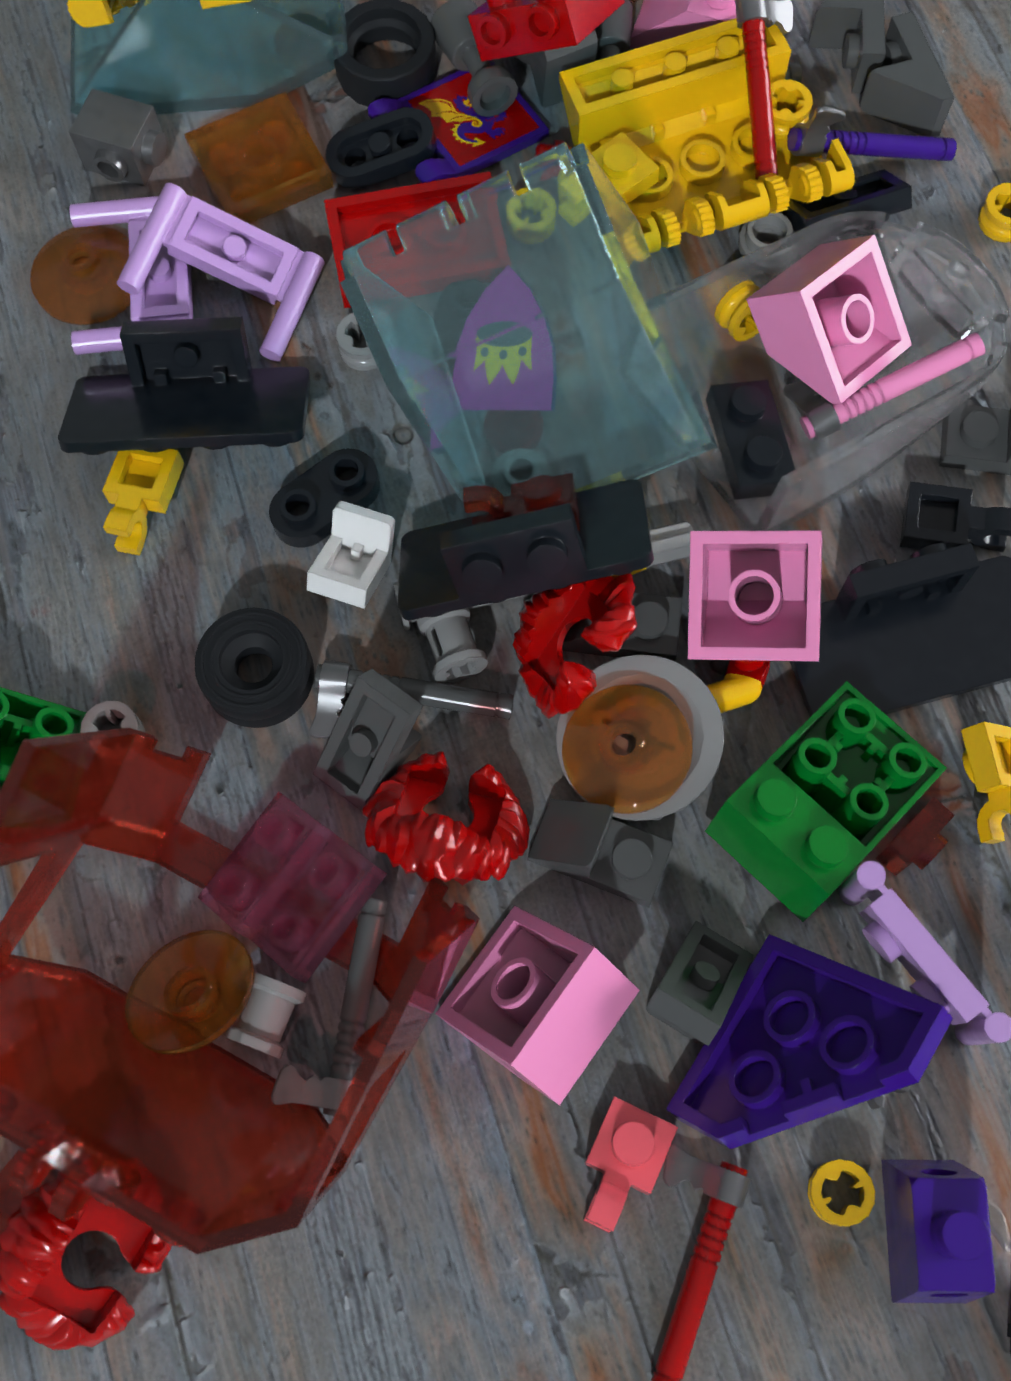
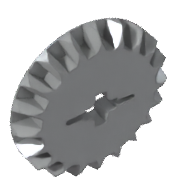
M625 656L592 670L596 676L597 686L595 690L583 701L578 710L560 714L557 724V753L562 771L569 784L585 802L614 807L613 817L631 822L660 820L670 814L684 811L691 802L705 793L707 786L719 770L725 747L723 720L711 691L691 670L677 662L658 656ZM643 722L651 724L650 734L661 746L673 751L669 752L657 747L654 749L643 747L638 756L630 754V742L621 732L612 729L608 725L616 726L625 731L628 728L638 731Z

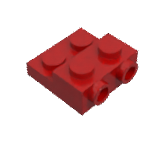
M486 0L485 3L468 15V19L482 62L576 46L622 6L625 0Z

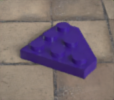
M769 934L745 974L720 1029L709 1046L703 1045L666 1110L683 1123L725 1147L733 1149L918 1083L950 1026L953 1017L943 1005Z

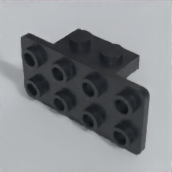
M243 317L123 322L119 335L129 374L85 376L78 379L58 435V441L63 452H82L87 455H99L108 451L126 450L161 452L170 448L203 447L210 450H218L237 445L263 444L269 447L284 446L304 438L311 383L309 370L301 366L252 369Z
M630 479L406 533L401 539L398 608L402 617L405 620L437 617L446 612L487 603H499L509 598L549 589H562L572 584L607 576L625 575L634 570L648 567L654 561L642 483L639 480Z
M938 543L916 551L907 560L887 564L885 559H876L854 568L848 575L837 598L821 603L819 662L790 661L809 717L846 681L885 714L1011 681V558L1008 556H998L978 561L971 543L948 549L946 544Z

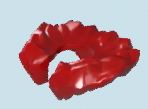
M631 573L576 583L562 589L536 592L531 599L524 601V609L519 612L520 629L514 633L513 647L521 662L518 672L523 677L522 682L526 685L530 697L535 699L536 706L541 709L542 714L546 718L550 719L556 714H566L578 710L583 701L597 686L595 673L582 664L564 661L563 642L566 634L575 623L583 619H590L592 621L590 626L583 629L580 636L602 652H618L628 637L636 630L638 624L635 616V606L631 604L636 586Z
M443 751L435 754L425 753L416 760L400 765L396 770V774L382 782L362 808L363 816L367 817L364 833L367 847L374 846L376 851L387 854L393 868L401 865L406 874L416 873L423 882H431L434 878H437L446 883L454 879L464 886L474 879L487 881L491 875L500 881L508 871L510 862L518 859V856H523L528 847L530 828L526 814L520 807V800L508 786L503 775L495 771V768L490 764H486L470 777L468 805L473 814V821L468 827L462 821H454L449 816L437 813L429 815L423 811L429 802L437 799L444 793L450 770Z
M81 1161L77 1168L58 1171L56 1180L41 1185L39 1191L23 1197L20 1209L9 1217L8 1227L0 1234V1291H2L0 1294V1307L6 1314L16 1318L17 1327L23 1328L26 1336L31 1337L34 1342L40 1343L52 1350H68L76 1346L92 1348L125 1330L129 1321L135 1316L133 1307L128 1304L125 1296L114 1287L97 1286L82 1288L67 1280L62 1271V1256L68 1244L78 1235L88 1231H102L111 1235L118 1243L123 1257L131 1265L134 1272L146 1275L159 1272L162 1269V1263L169 1254L174 1240V1234L170 1231V1216L160 1209L152 1184L135 1165H126L120 1170L107 1167L98 1161Z

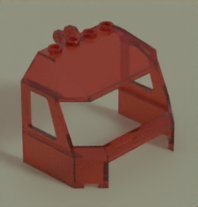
M129 727L23 740L0 791V867L37 856L41 857L0 923V1135L26 1150L9 1174L7 1187L24 1197L25 1194L28 1195L30 1191L38 1188L52 1169H57L67 1175V1177L56 1188L48 1212L65 1222L71 1216L73 1217L77 1214L92 1195L100 1203L114 1208H121L151 1226L154 1233L164 1242L177 1247H185L195 1254L297 1228L347 1170L351 1159L435 1010L480 918L465 904L455 902L451 908L443 900L449 888L443 881L434 878L429 882L400 942L382 934L373 985L390 1004L385 1014L365 1031L353 1046L354 1051L363 1059L331 1124H328L317 1106L298 1103L276 1105L271 1101L275 1078L87 969L12 955L11 953L83 844L155 862L349 970L358 920L180 822L211 753L190 746L186 747L182 757L154 749L158 742L154 735Z

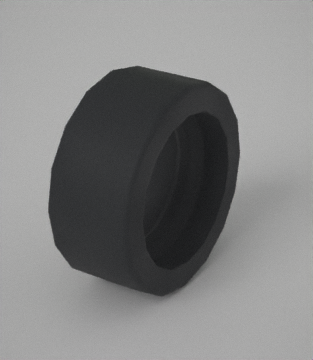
M370 0L355 5L341 16L333 31L332 52L339 83L343 91L355 102L368 107L375 100L381 98L399 99L433 83L436 77L435 34L427 16L414 5L400 0ZM384 40H395L408 44L416 51L415 55L404 64L390 69H374L362 65L354 59L355 55L365 46Z

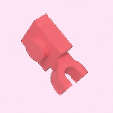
M614 1096L585 1161V1165L603 1173L583 1221L607 1233L613 1232L630 1187L646 1195L652 1193L678 1127Z

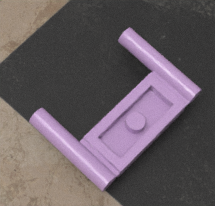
M165 183L116 282L117 285L127 293L138 295L163 245L168 248L169 255L274 306L276 301L281 302L259 349L260 354L265 358L275 362L281 361L323 269L324 259L316 253L303 252L288 242L194 196L187 195L182 188L173 183Z
M159 196L70 204L71 222L74 228L128 223L130 256ZM163 245L139 294H130L132 322L194 319L191 265L169 255L168 248ZM122 326L72 331L71 342L74 353L80 355L123 350L119 335Z
M875 861L862 863L842 883L839 895L844 903L851 906L862 903L866 898L872 901L859 914L868 923L862 929V932L876 952L888 963H892L895 959L899 960L916 981L909 987L912 993L944 1006L953 1017L951 1024L956 1025L955 1035L962 1044L970 1046L1002 1043L1010 1040L1011 1018L1005 1013H992L988 1009L990 1004L894 890L886 888L884 885L886 872L883 866Z

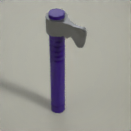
M824 106L817 107L813 117L807 123H797L792 127L787 139L788 149L794 156L819 157L822 153H828L831 140L837 138L847 155L951 161L955 157L957 143L954 138L830 130V125L845 119V112L840 109Z

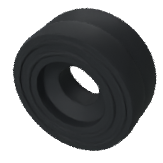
M243 608L222 616L206 630L196 650L195 676L204 696L220 716L240 726L264 728L285 721L302 707L312 688L314 664L302 633L292 621L269 609ZM264 654L272 660V669L269 675L262 681L255 683L245 682L238 676L240 663L249 655Z

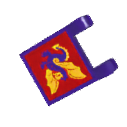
M488 60L491 66L495 65L492 60ZM459 70L399 99L381 98L373 101L368 106V115L371 119L404 107L419 109L430 118L437 140L435 154L439 159H427L417 165L415 174L420 183L474 174L547 138L549 128L519 92L514 103L499 115L484 117L475 113L467 96L468 84L472 78L469 71Z

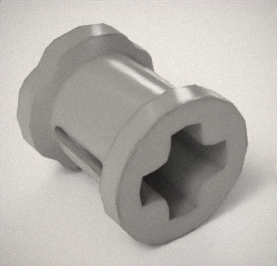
M469 608L446 612L437 617L417 619L419 632L422 636L427 637L436 662L432 668V673L438 683L446 684L463 681L482 672L488 665L486 653L483 650L477 649L468 622L471 620Z
M250 972L247 982L251 989L236 1025L227 1027L223 1037L281 1059L285 1050L280 1045L282 1035L295 1005L303 1004L307 993L265 975Z

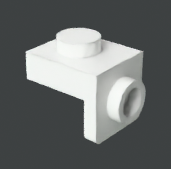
M339 501L333 509L331 536L307 572V591L365 609L391 564L395 519L390 515Z

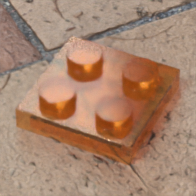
M285 92L184 134L188 148L222 211L249 224L334 187L329 167Z

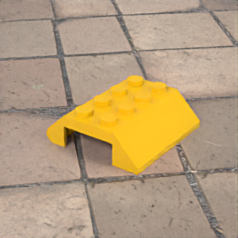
M736 18L559 72V83L574 150L583 159L620 132H623L660 167L658 183L627 205L622 206L616 213L604 202L598 206L617 250L633 258L660 251L661 246L669 248L679 245L681 233L684 232L697 237H704L713 234L715 230L722 231L766 217L769 213L775 214L788 210L790 199L810 203L821 199V196H832L850 190L854 186L853 166L838 138L831 140L826 159L822 155L819 157L794 156L788 149L787 140L775 139L778 175L768 173L759 176L758 181L755 179L742 29L737 27ZM776 24L769 28L765 26L770 84L778 80H785L792 51Z

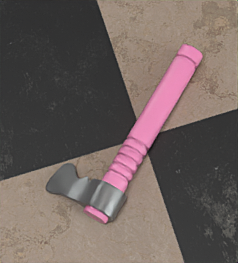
M974 332L874 381V383L866 385V387L858 389L841 404H831L826 399H822L821 395H814L815 391L801 380L785 386L783 393L799 410L802 416L800 423L808 439L814 438V440L818 441L839 431L841 424L849 421V419H853L857 415L880 406L882 402L886 403L970 362L971 359L974 360L984 355L986 350L978 333Z

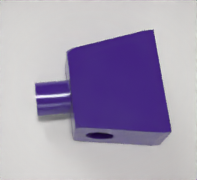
M881 1160L891 1301L893 1303H969L994 1293L996 1281L987 1186L984 1177L955 1160Z

